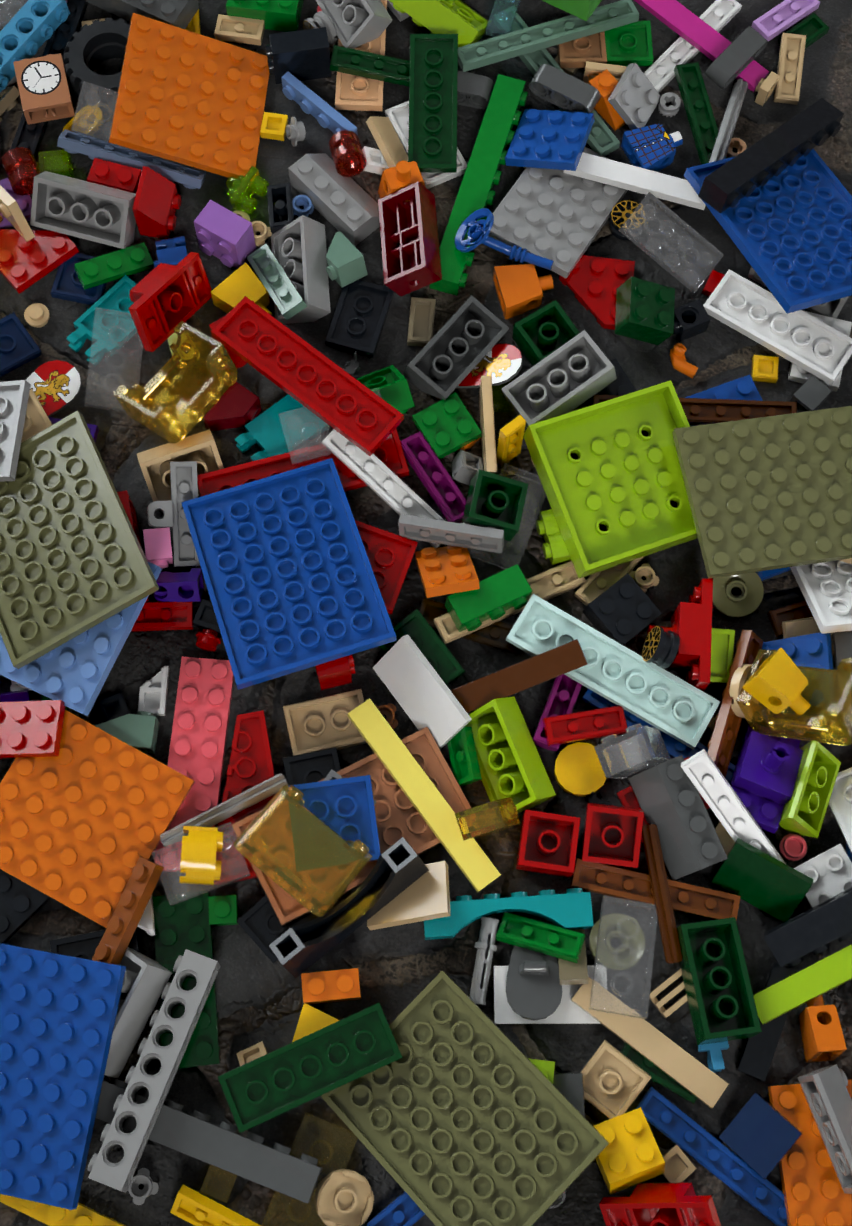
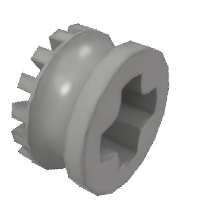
M672 92L664 93L658 104L660 114H663L662 116L666 115V117L675 116L681 104L680 97ZM670 102L673 104V105H670L669 107H667V106L665 105L666 103H670Z

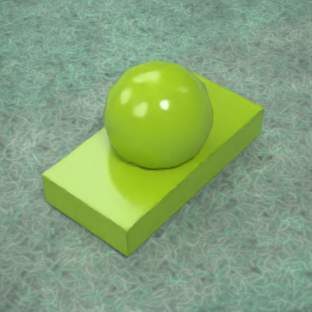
M712 628L710 682H728L729 669L731 664H733L735 630Z

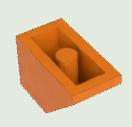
M606 69L588 81V84L595 87L601 94V98L594 109L616 131L626 123L608 101L618 81Z

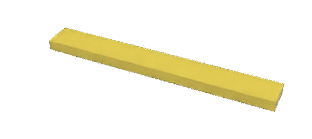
M369 698L350 711L347 716L477 893L497 879L501 874L372 700Z

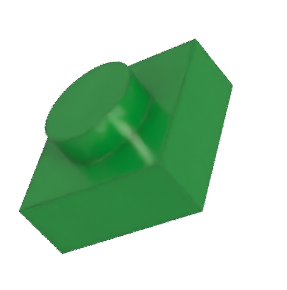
M237 895L208 897L209 925L238 924Z

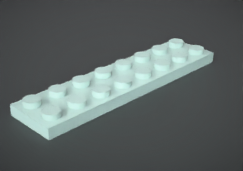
M532 594L508 634L506 641L534 657L578 639L588 664L564 675L612 703L621 706L624 710L691 749L696 747L720 704L719 700L653 662L648 663L644 661L641 655Z

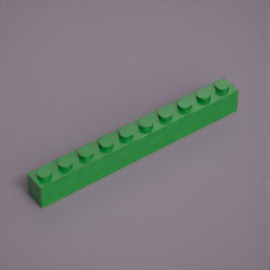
M501 74L497 76L439 248L442 280L430 284V289L458 296L460 287L465 288L468 273L465 272L467 266L472 267L475 253L472 252L473 250L465 253L457 250L455 247V236L463 221L470 214L493 204L496 192L493 191L494 185H499L502 176V171H500L501 165H506L505 156L508 152L506 149L511 144L515 134L513 127L514 125H519L522 114L519 109L520 106L525 107L527 101L526 81ZM487 217L480 218L477 221L482 219L486 220ZM467 232L465 234L464 240L468 238Z

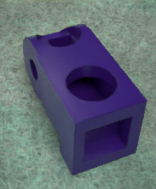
M191 568L190 572L180 573L160 572L156 580L159 590L154 592V598L163 602H200L205 589L202 569Z

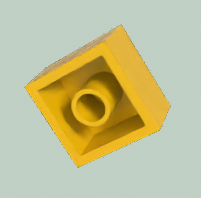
M641 1107L593 1125L609 1142V1145L595 1159L610 1195L664 1174L665 1161Z

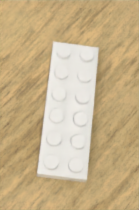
M730 269L703 305L708 315L830 385L833 384L852 356V338L802 310L787 314L771 292Z

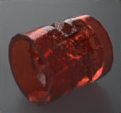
M349 130L335 133L329 141V149L337 172L344 177H354L360 174L366 166V158L357 134Z
M24 147L9 150L3 155L1 161L13 192L22 196L32 194L34 176L40 174L32 151Z

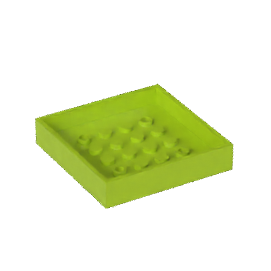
M671 380L528 425L523 438L578 578L698 538L672 434L675 428L690 427ZM642 430L647 431L648 434H649V436H648V437L643 436L642 433H641V431H642ZM571 453L577 454V455H578V459H577V460L573 459L570 454H571ZM670 501H675L677 507H672ZM599 524L605 525L607 531H601Z

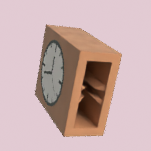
M61 53L48 54L31 59L26 58L13 62L22 109L28 125L75 116Z

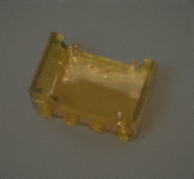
M183 321L173 329L178 335L176 345L172 343L170 346L174 355L144 387L135 383L132 386L133 388L129 389L121 384L113 392L129 417L173 444L183 440L191 429L201 421L203 416L219 401L228 388L236 383L238 374L235 364L222 343Z

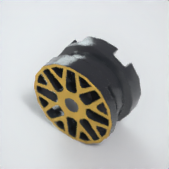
M630 200L617 203L612 209L609 220V230L612 235L621 240L636 238L641 233L645 219L643 208L638 203Z
M655 626L645 640L642 651L643 660L648 663L656 662L657 666L668 668L674 661L679 649V634L673 631L665 632L662 627Z

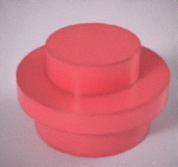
M792 833L781 839L779 850L785 859L798 861L806 855L807 843L803 837Z

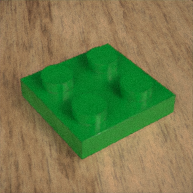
M637 21L604 31L607 64L628 66L632 63H636L638 66H651L653 64L650 21Z
M456 392L446 400L442 399L412 415L414 424L439 460L482 437L481 430Z

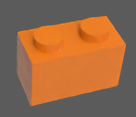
M358 968L301 973L303 1003L318 1004L361 999Z

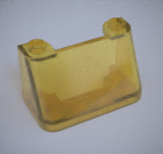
M759 649L745 683L764 660L777 650ZM852 657L840 660L837 666L838 670L797 666L809 683L801 695L811 706L802 715H797L790 707H787L779 714H774L743 688L736 700L749 726L760 734L806 741L815 740L820 743L848 746L852 743Z
M284 785L234 842V846L244 857L306 909L319 917H323L332 909L373 856L368 853L370 849L363 842L357 839L355 842L351 840L345 841L304 807L305 802L302 799L304 794L298 788L292 785L290 787Z

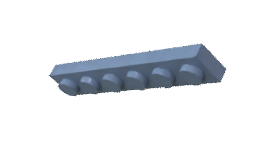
M66 129L58 137L57 147L64 148L68 153H81L88 155L92 160L98 158L141 169V171L143 166H147L171 182L181 183L189 189H200L205 181L206 171Z

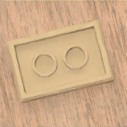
M362 689L283 706L293 756L335 747L339 750L367 743L347 716L350 711L364 702Z
M446 861L425 864L429 871L368 919L367 927L370 930L451 916L449 872Z

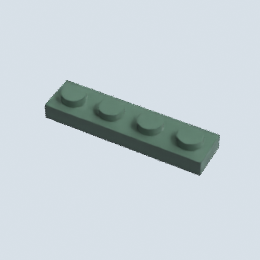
M266 243L246 257L286 320H289L307 307Z

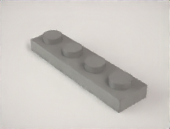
M400 514L398 526L399 535L402 537L495 553L503 552L504 530L495 527H480L469 523H454L443 519H429L417 515Z

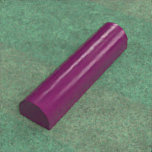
M417 432L401 440L405 458L447 521L462 523L466 499L422 433Z
M564 674L555 678L533 737L535 745L550 751H557L560 744L547 745L543 718L572 713L582 687L580 683Z

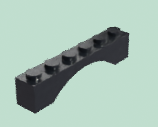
M402 837L380 855L368 877L343 902L318 918L291 927L272 942L269 947L282 966L297 978L429 871V869L404 837Z

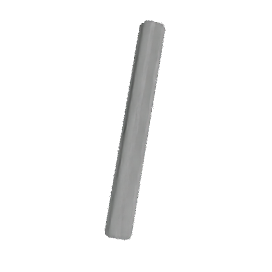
M738 79L734 83L709 163L723 160L726 157L748 88V83L743 81V79Z
M279 773L162 833L160 840L163 846L168 849L182 842V836H188V834L183 833V826L211 827L287 788L288 783L284 775Z

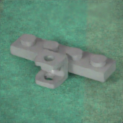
M197 461L170 462L171 500L154 501L148 505V525L152 528H172L174 567L200 566L181 503L198 498ZM161 511L163 518H155L154 512Z

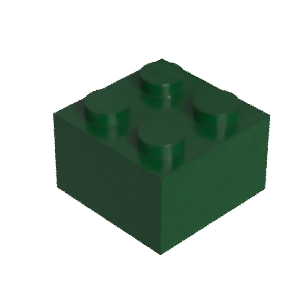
M631 276L617 288L615 334L654 345L661 344L673 335L675 289Z
M555 300L516 322L513 328L512 339L531 365L534 366L580 332Z
M479 469L470 482L462 523L504 530V540L510 542L519 532L528 484Z

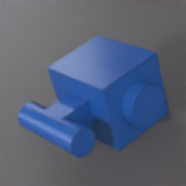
M184 236L155 241L158 260L153 261L154 268L160 263L177 265L188 255Z

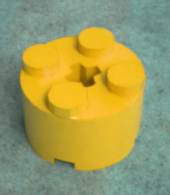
M183 826V833L188 834V836H182L180 873H186V876H180L179 883L214 885V880H220L222 861L216 860V852H222L223 832H218V827Z

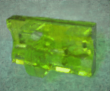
M252 166L245 177L242 175L238 176L237 179L230 177L226 181V185L229 188L227 196L230 197L229 202L233 206L232 212L240 210L252 215L257 208V200L252 198L253 194L256 193L262 197L267 194L269 183L260 177L257 168Z

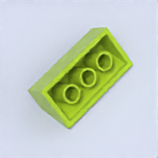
M389 0L397 11L407 13L412 17V21L416 25L426 27L431 31V34H458V48L478 42L491 25L488 20L460 0Z
M515 696L494 699L469 714L472 720L466 726L472 727L481 780L498 820L525 811V809L533 808L556 796Z

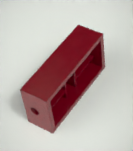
M418 181L379 199L378 209L384 285L399 296H404L442 280L435 195Z

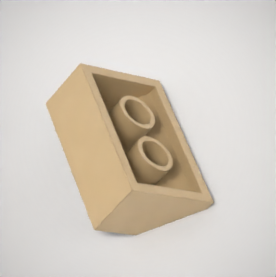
M210 429L137 453V458L153 502L171 500L170 462L197 461V475L224 469Z

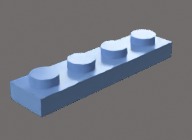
M286 72L281 77L282 91L289 100H294L298 103L301 109L306 114H311L315 117L323 128L331 130L339 141L347 143L350 147L358 142L357 127L290 72Z

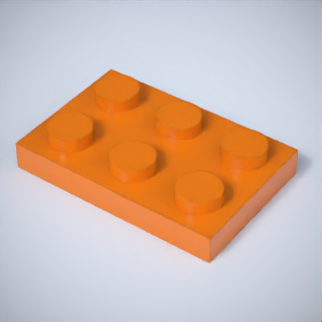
M447 545L440 548L427 547L415 552L417 567L427 598L480 589L479 579L467 548Z

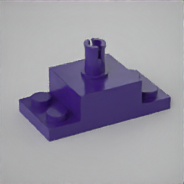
M750 718L747 722L730 786L760 828L774 834L778 830L783 807L792 798L804 750L799 749L801 736L761 720Z

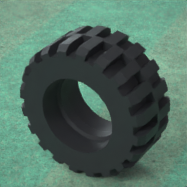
M105 18L106 21H99L98 19L92 21L93 24L89 26L85 24L80 28L81 31L79 33L75 32L71 37L72 42L69 41L65 47L66 52L63 56V62L72 92L79 99L80 103L84 106H97L103 111V114L112 115L115 109L121 72L114 75H100L93 72V70L100 63L108 59H124L130 25L123 19L114 21L113 18Z

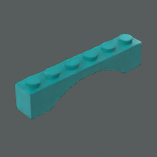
M583 888L566 889V894H555V890L538 891L539 895L528 896L527 892H513L511 897L500 898L498 893L485 894L483 899L472 900L471 895L455 897L456 901H450L451 916L423 921L424 939L453 938L464 927L475 920L503 912H520L538 916L553 923L555 926L569 930L591 929L594 926L591 893L583 892Z

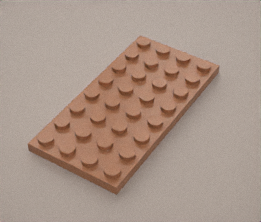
M428 727L402 739L403 744L464 826L469 829L477 825L479 821ZM375 753L336 772L343 778L370 775L373 799L376 801L374 807L381 854L402 837H404L417 855L441 843ZM288 797L232 824V828L281 926L360 886L378 861L297 871Z

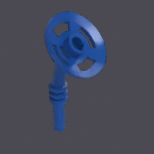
M487 208L478 209L470 214L456 233L455 247L460 252H469L480 244H484L509 256L511 260L515 258V261L520 260V263L527 262L548 270L552 269L553 260L529 253L526 248L522 250V247L517 248V245L512 247L488 236L493 226L494 215ZM487 217L486 220L482 219L477 221L480 218ZM467 232L468 238L464 240L465 234Z

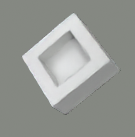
M363 147L360 152L363 171L382 175L383 171L389 167L381 151L371 147Z

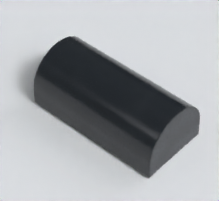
M291 182L267 186L269 225L272 234L294 221Z

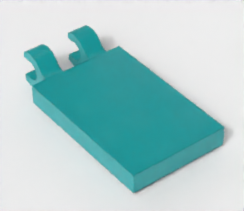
M126 275L73 323L76 330L66 338L70 342L68 346L75 352H78L83 347L87 338L94 343L85 352V355L89 357L87 362L94 367L101 362L105 353L112 357L138 332L128 309L134 303L130 300L129 295L130 290L136 283Z
M288 394L246 424L245 430L247 433L240 434L235 438V441L237 442V448L242 453L257 443L263 451H259L251 456V460L256 461L299 450L330 426Z

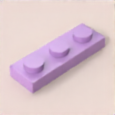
M784 0L754 20L751 27L769 42L818 9L820 1Z

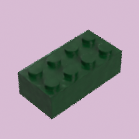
M735 917L681 924L677 928L682 954L680 967L697 1045L751 1038L762 1032Z

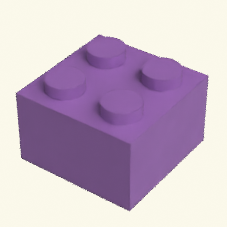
M209 200L194 220L201 251L208 256L213 255L219 258L227 267L231 268L233 266L238 269L248 261L246 257L256 250L252 223L212 200Z

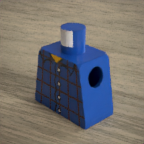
M654 124L624 132L621 147L633 166L659 172L673 162L676 153L675 147L682 145L683 139L679 131L667 134L661 124Z

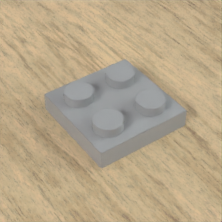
M632 63L627 66L608 101L628 127L633 130L645 127L661 96L636 63Z

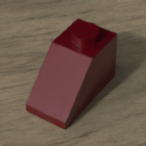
M234 381L203 417L206 429L216 431L245 427L246 424L259 416L261 412L259 397Z

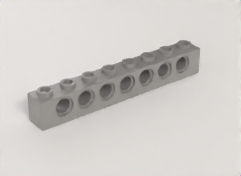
M187 949L183 956H178L173 968V972L176 973L172 983L168 982L162 992L161 999H164L160 1011L155 1010L150 1020L149 1026L152 1029L148 1039L144 1037L138 1048L137 1054L140 1057L136 1067L131 1066L126 1076L125 1083L128 1085L124 1095L120 1094L114 1104L113 1112H115L112 1123H107L101 1134L100 1141L103 1144L98 1154L94 1153L87 1168V1171H90L89 1179L121 1192H127L221 967L218 961ZM189 977L196 978L197 983L192 990L186 991L182 989L185 979ZM179 1004L184 1005V1014L180 1018H172V1008ZM165 1032H171L173 1034L171 1044L164 1047L160 1046V1036ZM153 1060H159L161 1062L160 1071L155 1075H149L147 1073L148 1064ZM142 1088L148 1089L149 1097L147 1101L137 1104L135 1102L136 1092ZM129 1117H135L137 1122L135 1130L131 1133H124L122 1128L123 1122ZM117 1146H122L124 1149L123 1159L118 1163H112L110 1159L111 1151Z

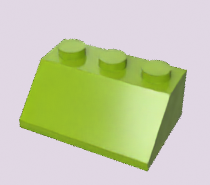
M812 740L800 748L804 751L792 798L783 807L779 825L789 833L818 838L841 762L818 741Z

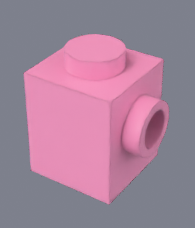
M170 527L143 529L147 561L159 566L161 569L167 568L168 564H173Z

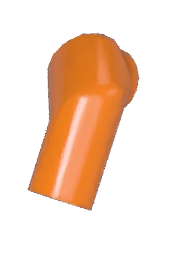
M677 343L670 350L669 354L672 366L675 370L693 379L698 367L686 361L685 352L687 349L683 344Z

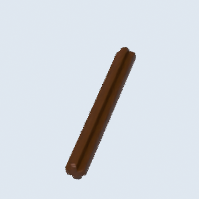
M647 824L642 826V838L665 960L668 964L679 963L682 961V954L656 824Z

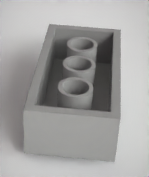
M44 171L34 176L30 225L125 249L134 243L136 220L132 208L136 194Z
M583 330L501 390L506 402L517 416L521 415L526 420L525 427L527 428L528 425L573 411L615 381L617 377L613 364L588 333Z

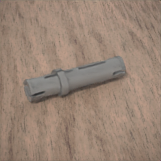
M481 917L479 940L475 942L474 947L477 948L469 998L475 1004L486 1005L493 952L497 950L495 939L499 920Z

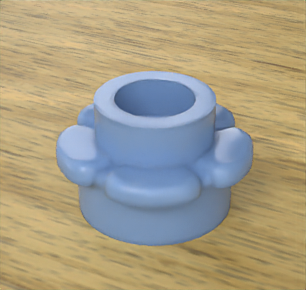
M297 195L293 199L294 216L297 215L298 218L302 215L308 217L309 214L313 213L314 206L308 196Z

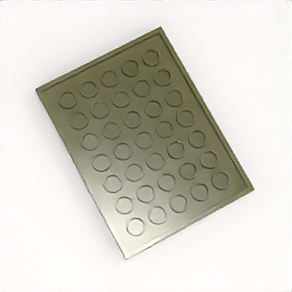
M852 406L674 429L672 432L708 579L852 558Z
M78 410L22 442L15 481L0 482V634L13 667L17 669L22 668L159 590V586L85 419Z
M443 970L389 1025L403 1058L321 1096L435 1226H533L609 1145V1142Z

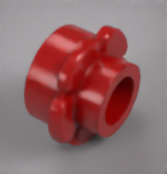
M203 629L202 632L196 633V646L206 651H216L217 645L221 644V639L217 637V632Z

